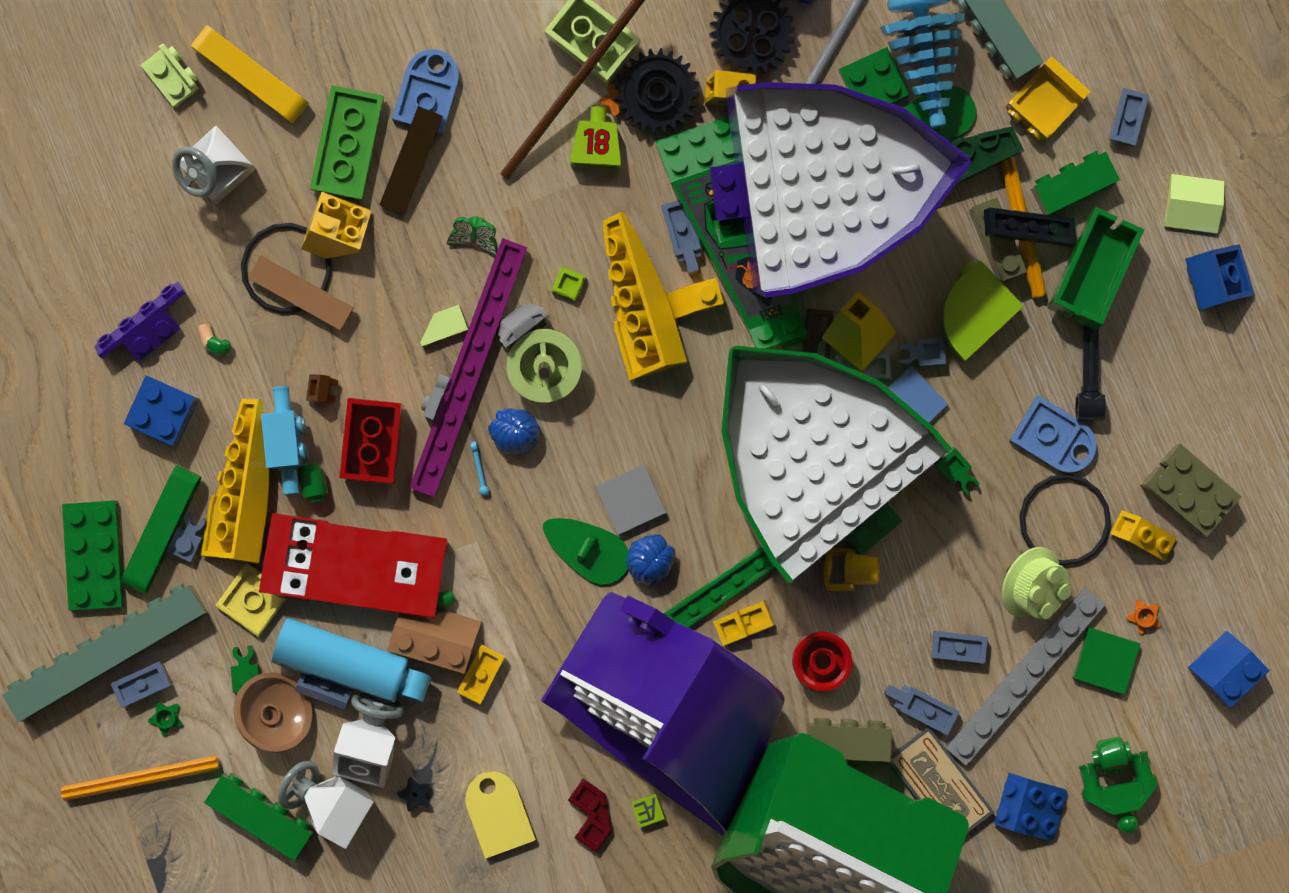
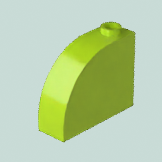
M981 260L976 264L970 261L959 271L963 276L955 282L947 293L941 311V326L944 338L952 352L962 363L1024 307Z

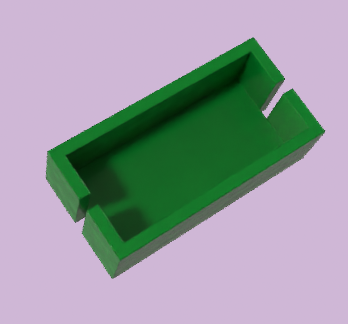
M1097 207L1089 214L1047 307L1067 318L1075 315L1074 321L1095 331L1103 325L1145 230L1125 220H1122L1115 229H1112L1110 227L1116 222L1118 217Z

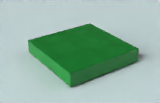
M1088 627L1072 678L1125 695L1141 643Z

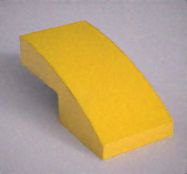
M766 600L713 621L723 646L775 625Z

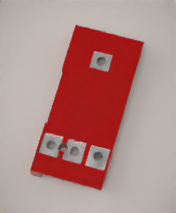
M272 513L259 593L272 594L279 598L306 601L307 599L435 618L448 540L447 538L392 530L391 532L330 524L324 520ZM303 530H310L309 536H301ZM306 542L307 549L300 550L299 545ZM303 555L306 557L303 563H297L299 556ZM405 568L410 569L412 572L408 578H404L401 575L402 570ZM298 581L301 582V585H300L299 588H297V589H293V588H292V586H293V584H294L295 582H298Z

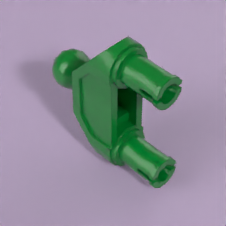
M1148 751L1131 754L1136 778L1133 781L1106 787L1099 784L1094 762L1078 766L1084 786L1081 792L1082 799L1113 815L1120 814L1121 817L1118 819L1117 827L1125 835H1131L1138 829V820L1130 811L1141 809L1158 785L1157 776L1152 774Z

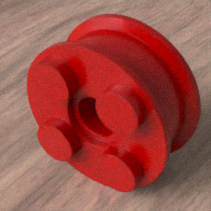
M818 631L806 635L798 642L793 652L792 666L797 678L813 690L829 691L839 687L847 680L852 669V654L848 645L842 638L830 632ZM821 653L828 655L830 660L829 665L824 669H819L815 665V658Z

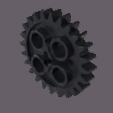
M727 0L728 6L720 2L719 8L722 13H713V17L718 22H710V27L716 29V31L709 33V38L717 39V41L711 44V48L720 49L716 54V58L725 57L723 66L731 62L733 64L732 72H735L738 67L742 68V73H747V70L751 69L754 75L757 74V69L761 68L764 74H767L768 65L773 69H777L775 60L784 62L785 57L782 52H791V48L786 43H794L795 38L788 35L795 32V27L788 26L793 21V16H784L789 8L784 7L780 9L781 0H776L774 3L771 0ZM754 10H758L755 32L758 34L754 35L751 54L746 55L749 33L746 31L750 30ZM739 11H743L748 14L749 19L744 23H740L735 20L734 15ZM765 16H769L774 20L775 25L771 28H766L761 25L760 20ZM734 37H739L743 40L744 45L739 49H735L730 46L729 41ZM760 42H765L769 45L770 51L761 54L756 51L755 46Z

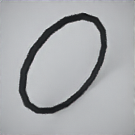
M294 223L273 224L258 232L246 246L241 261L242 282L250 297L263 308L278 313L300 312L303 309L299 307L280 308L267 304L254 293L247 280L246 262L251 248L261 236L275 229L292 228L305 233L307 231V227ZM330 258L325 259L326 275L320 288L324 291L327 289L332 273Z
M1070 474L1050 476L1037 483L1024 498L1019 515L1021 534L1028 547L1032 549L1035 546L1026 532L1025 513L1029 500L1039 488L1052 481L1069 479L1086 485L1096 493L1104 507L1105 527L1102 538L1092 551L1078 559H1058L1061 566L1080 564L1094 556L1106 542L1111 525L1109 505L1101 491L1087 479Z

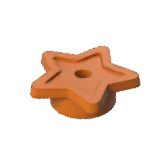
M610 83L608 84V95L602 98L599 103L609 107L612 116L617 117L620 113L618 107L623 102H616L615 97L621 94V92L615 90V86Z
M1137 600L1135 612L1128 615L1127 620L1137 624L1140 634H1143L1148 627H1160L1161 623L1157 619L1156 614L1159 605L1147 606L1141 600ZM1143 614L1147 615L1146 619L1142 618Z

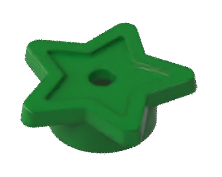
M159 701L156 702V712L148 719V723L157 725L163 736L167 734L171 727H181L183 723L177 716L179 705L173 704L167 707ZM165 715L168 716V720H164Z

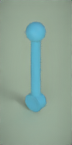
M474 441L471 442V448L481 486L479 493L481 496H487L489 488L485 484L477 443Z

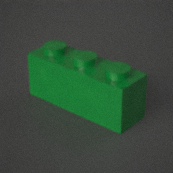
M1094 151L1084 156V162L1077 166L1072 162L1060 168V174L1052 178L1050 174H1047L1035 180L1037 185L1031 191L1042 214L1052 215L1120 181L1107 152L1098 154L1097 151Z

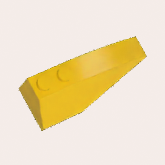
M624 212L603 220L605 250L611 262L608 277L609 280H613L614 296H611L612 307H616L617 321H613L614 330L629 381L666 371L686 363L687 359L672 309L655 267L639 236Z
M241 399L232 428V433L235 436L229 446L227 445L224 456L227 457L224 471H219L216 479L220 484L216 495H211L201 556L259 563L264 528L266 526L269 491V469L266 468L261 414H264L263 401L260 399Z

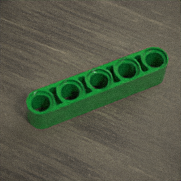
M179 465L174 467L123 573L121 584L144 595L149 591L167 554L166 551L175 531L180 526L202 478L200 475Z

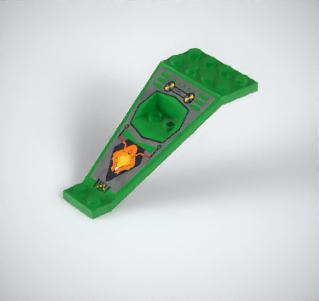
M729 116L655 141L672 189L749 332L754 347L779 350L808 340L807 331L799 314L796 293L766 298L753 291L743 217L716 221L709 167L735 163Z

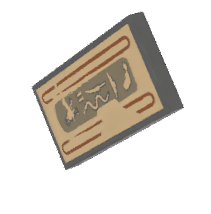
M929 726L891 754L890 765L915 798L918 800L929 797L964 815L969 824L968 832L994 813Z

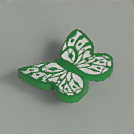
M477 216L470 217L469 219L458 217L454 220V229L448 237L447 245L476 243L483 250L496 256L498 248L497 241L494 238L496 235L494 225Z

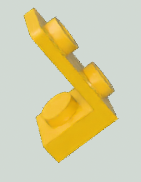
M1121 510L1110 532L1112 536L1132 543L1163 561H1166L1176 541L1175 536L1144 518Z

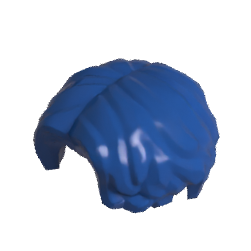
M505 408L496 412V419L488 426L491 439L504 454L518 455L528 453L535 447L540 436V426L536 418L526 410Z
M660 534L644 536L631 544L626 560L627 569L631 576L639 583L646 585L659 583L668 576L676 555L673 546H668L665 538Z

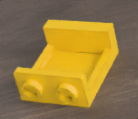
M1051 56L1005 107L1009 110L1007 114L1015 122L1019 123L1021 121L1028 127L1027 132L1032 138L1037 141L1041 139L1045 142L1091 91Z

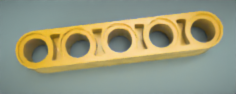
M208 25L204 27L190 45L200 55L291 124H294L309 103L303 97Z

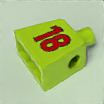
M591 107L590 121H579L571 152L570 166L621 169L617 124L606 122V107Z

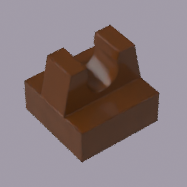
M309 374L306 401L336 402V396L329 395L328 388L329 386H338L339 380L327 375Z

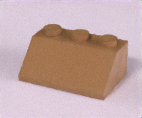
M436 608L435 618L399 613L387 651L465 674L468 670L482 621Z

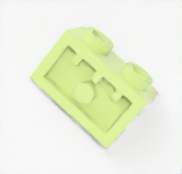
M161 44L159 46L161 50L140 66L171 105L176 108L200 89L195 83L198 78L189 67L184 70L180 65L179 61L182 57L173 46L168 49L164 44Z

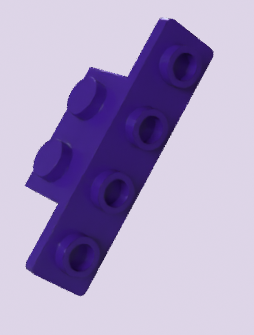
M176 282L174 285H167L156 299L145 302L134 316L123 319L116 330L101 336L94 346L100 358L105 357L123 343L133 356L140 361L178 332L181 328L166 311V308L185 294L182 285L179 282Z

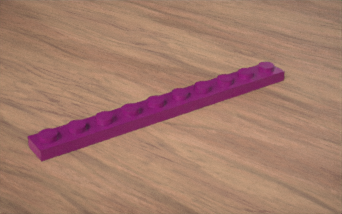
M504 238L501 240L409 487L411 489L433 497L437 494L528 248Z

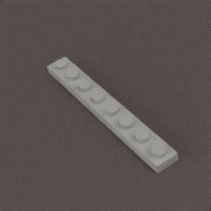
M1083 587L945 748L966 766L1106 604L1087 587Z

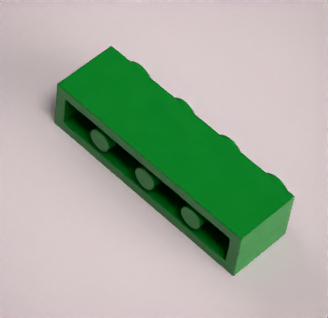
M225 773L221 775L204 803L295 861L315 832L310 828L312 824L302 817L298 816L295 819L287 814L289 809L283 808L280 803H270L265 799L267 795L259 789L253 787L250 790L243 785L244 780L236 774L230 773V775H227Z

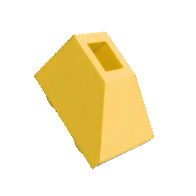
M321 192L301 249L325 259L359 253L371 210Z
M857 292L840 310L822 336V340L863 372L894 338L897 332L880 309L860 292Z

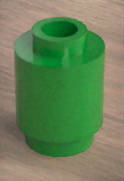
M314 463L300 466L297 476L302 499H308V503L324 501V495L328 494L324 470L320 469V464Z

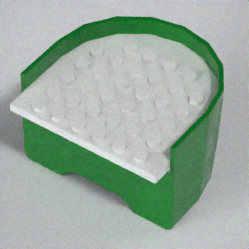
M799 733L775 740L762 751L726 828L711 868L715 879L731 893H948L969 824L964 815L929 797L913 800L847 765L841 751L808 734Z

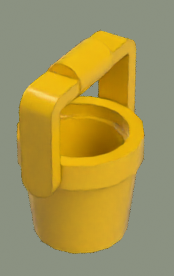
M831 548L826 552V560L823 561L822 578H824L826 590L850 592L854 591L855 586L879 583V557L859 555L857 550L852 548ZM832 556H845V584L830 583L833 574Z

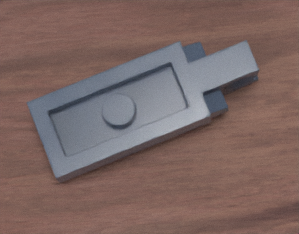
M679 200L661 205L678 263L685 261L689 275L699 272L696 258L702 257L700 252L701 246L698 236Z
M889 684L884 693L896 699L894 706L899 711L946 735L949 734L960 712L906 685L900 690Z

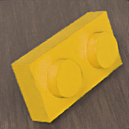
M481 644L457 693L481 704L505 656Z

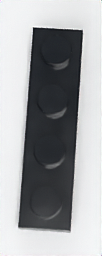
M991 207L984 210L985 236L1061 246L1076 244L1074 218Z

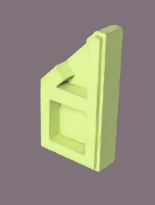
M460 305L434 313L420 342L422 347L468 331Z

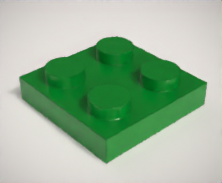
M888 47L838 70L846 88L891 104L909 96Z

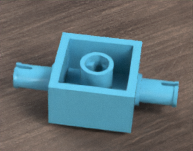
M289 386L273 387L275 411L261 414L266 468L281 471L283 495L300 493L297 469L300 466H304L305 461L309 460L307 444L304 445L302 440V434H306V423L299 413L291 410Z

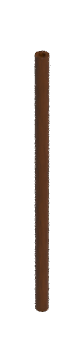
M632 0L501 171L500 174L505 179L509 180L645 0Z

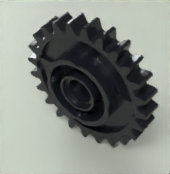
M660 48L657 55H654L652 49H649L648 56L646 57L639 52L638 61L629 58L631 67L622 66L625 75H617V79L622 84L615 86V90L621 92V94L615 97V100L623 102L618 109L619 111H627L624 119H634L632 127L641 124L642 132L650 127L653 135H655L657 128H660L662 133L666 134L668 126L673 131H676V122L685 125L684 116L692 118L693 114L689 108H697L698 106L693 99L699 98L700 93L693 89L699 87V82L692 81L696 76V72H688L691 64H681L683 56L673 59V51H670L665 56L662 48ZM653 86L663 87L665 90L664 95L659 98L653 97L650 94V89Z

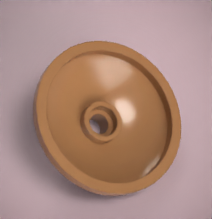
M269 672L251 678L240 688L234 701V721L239 733L250 745L261 751L278 753L295 747L305 738L312 723V706L308 696L295 692L297 681L284 674ZM264 712L270 714V720L264 718Z

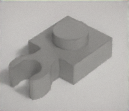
M439 374L431 396L426 395L421 410L425 411L423 415L425 418L435 420L450 380L449 377Z

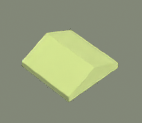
M1171 174L1164 227L1217 234L1224 206V181Z

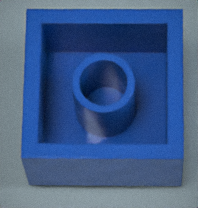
M145 375L124 425L171 446L178 447L199 398Z

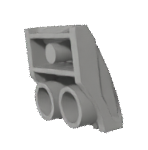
M522 304L501 320L497 338L508 351L522 335L536 329H542L549 322L548 319L550 317L539 304Z

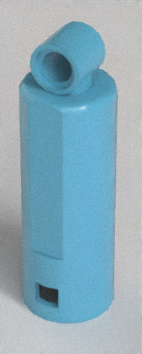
M291 618L285 620L272 656L273 664L284 666L309 676L312 675L392 703L396 701L398 695L423 703L432 679L427 674L408 669L409 660L407 658Z

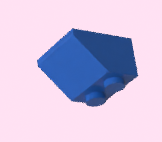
M1240 244L1210 250L1185 259L1187 273L1191 278L1195 291L1194 296L1200 310L1255 295Z
M1225 631L1188 666L1224 706L1230 708L1270 671L1250 649L1228 631Z

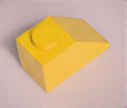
M717 278L691 284L666 294L674 319L719 308L724 304Z

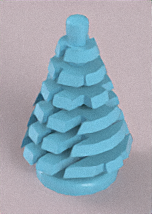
M890 0L887 2L890 12H912L914 19L910 22L907 19L884 25L880 29L884 36L890 37L896 34L898 36L917 34L912 38L908 36L890 41L888 45L891 51L901 49L902 51H909L919 48V52L898 56L896 60L899 66L922 65V68L907 71L903 74L907 81L924 79V85L915 86L911 89L915 96L926 95L927 101L920 102L919 105L922 111L930 112V126L935 129L942 128L946 125L942 108L949 107L950 98H941V93L952 90L953 81L939 82L938 77L954 74L956 64L937 66L936 62L957 57L959 47L951 49L950 47L934 50V46L960 40L962 30H954L952 32H949V30L937 31L933 34L931 31L935 28L941 30L962 24L965 14L953 13L949 15V13L936 14L932 17L929 15L930 8L945 5L950 0Z

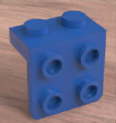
M1008 773L994 824L1014 832L1052 841L1056 836L1067 797V790Z

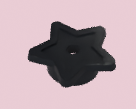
M409 777L407 788L397 792V796L406 800L408 812H411L418 805L428 807L430 803L426 794L431 785L429 783L418 784L412 777ZM413 792L417 793V797H413Z

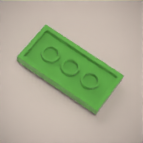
M331 85L310 190L363 201L384 102L383 95Z

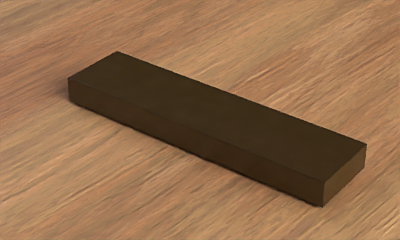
M420 106L417 107L379 204L380 206L405 215L444 116Z

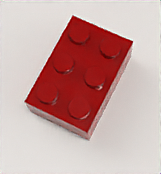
M355 398L347 399L339 478L396 484L404 408L402 403Z

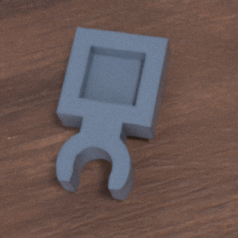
M944 337L916 340L917 347L915 348L909 344L898 346V350H907L909 352L908 359L899 360V363L902 365L910 364L914 359H918L919 367L946 364Z
M189 512L185 517V530L177 527L166 551L189 562H193L203 540L202 537L197 536V533L206 526L205 518L200 520L199 525H193L191 520L194 513Z

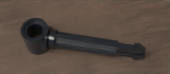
M1083 325V386L1081 387V393L1076 395L1075 417L1076 420L1104 421L1106 399L1105 394L1100 393L1099 328L1095 331Z

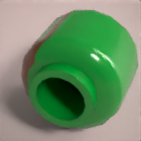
M1121 737L1099 740L1096 744L1097 750L1092 751L1095 767L1100 766L1104 774L1126 771L1129 768V763L1133 762L1128 741L1124 742Z

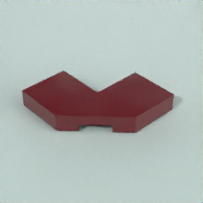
M582 778L568 801L587 813L589 817L574 838L597 853L612 831L605 792L585 778Z

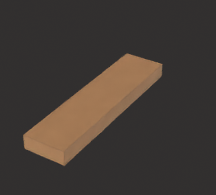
M263 256L259 257L248 277L251 281L342 331L354 310V307Z

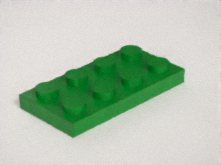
M117 500L62 504L68 611L124 607L123 587L120 583L122 571Z

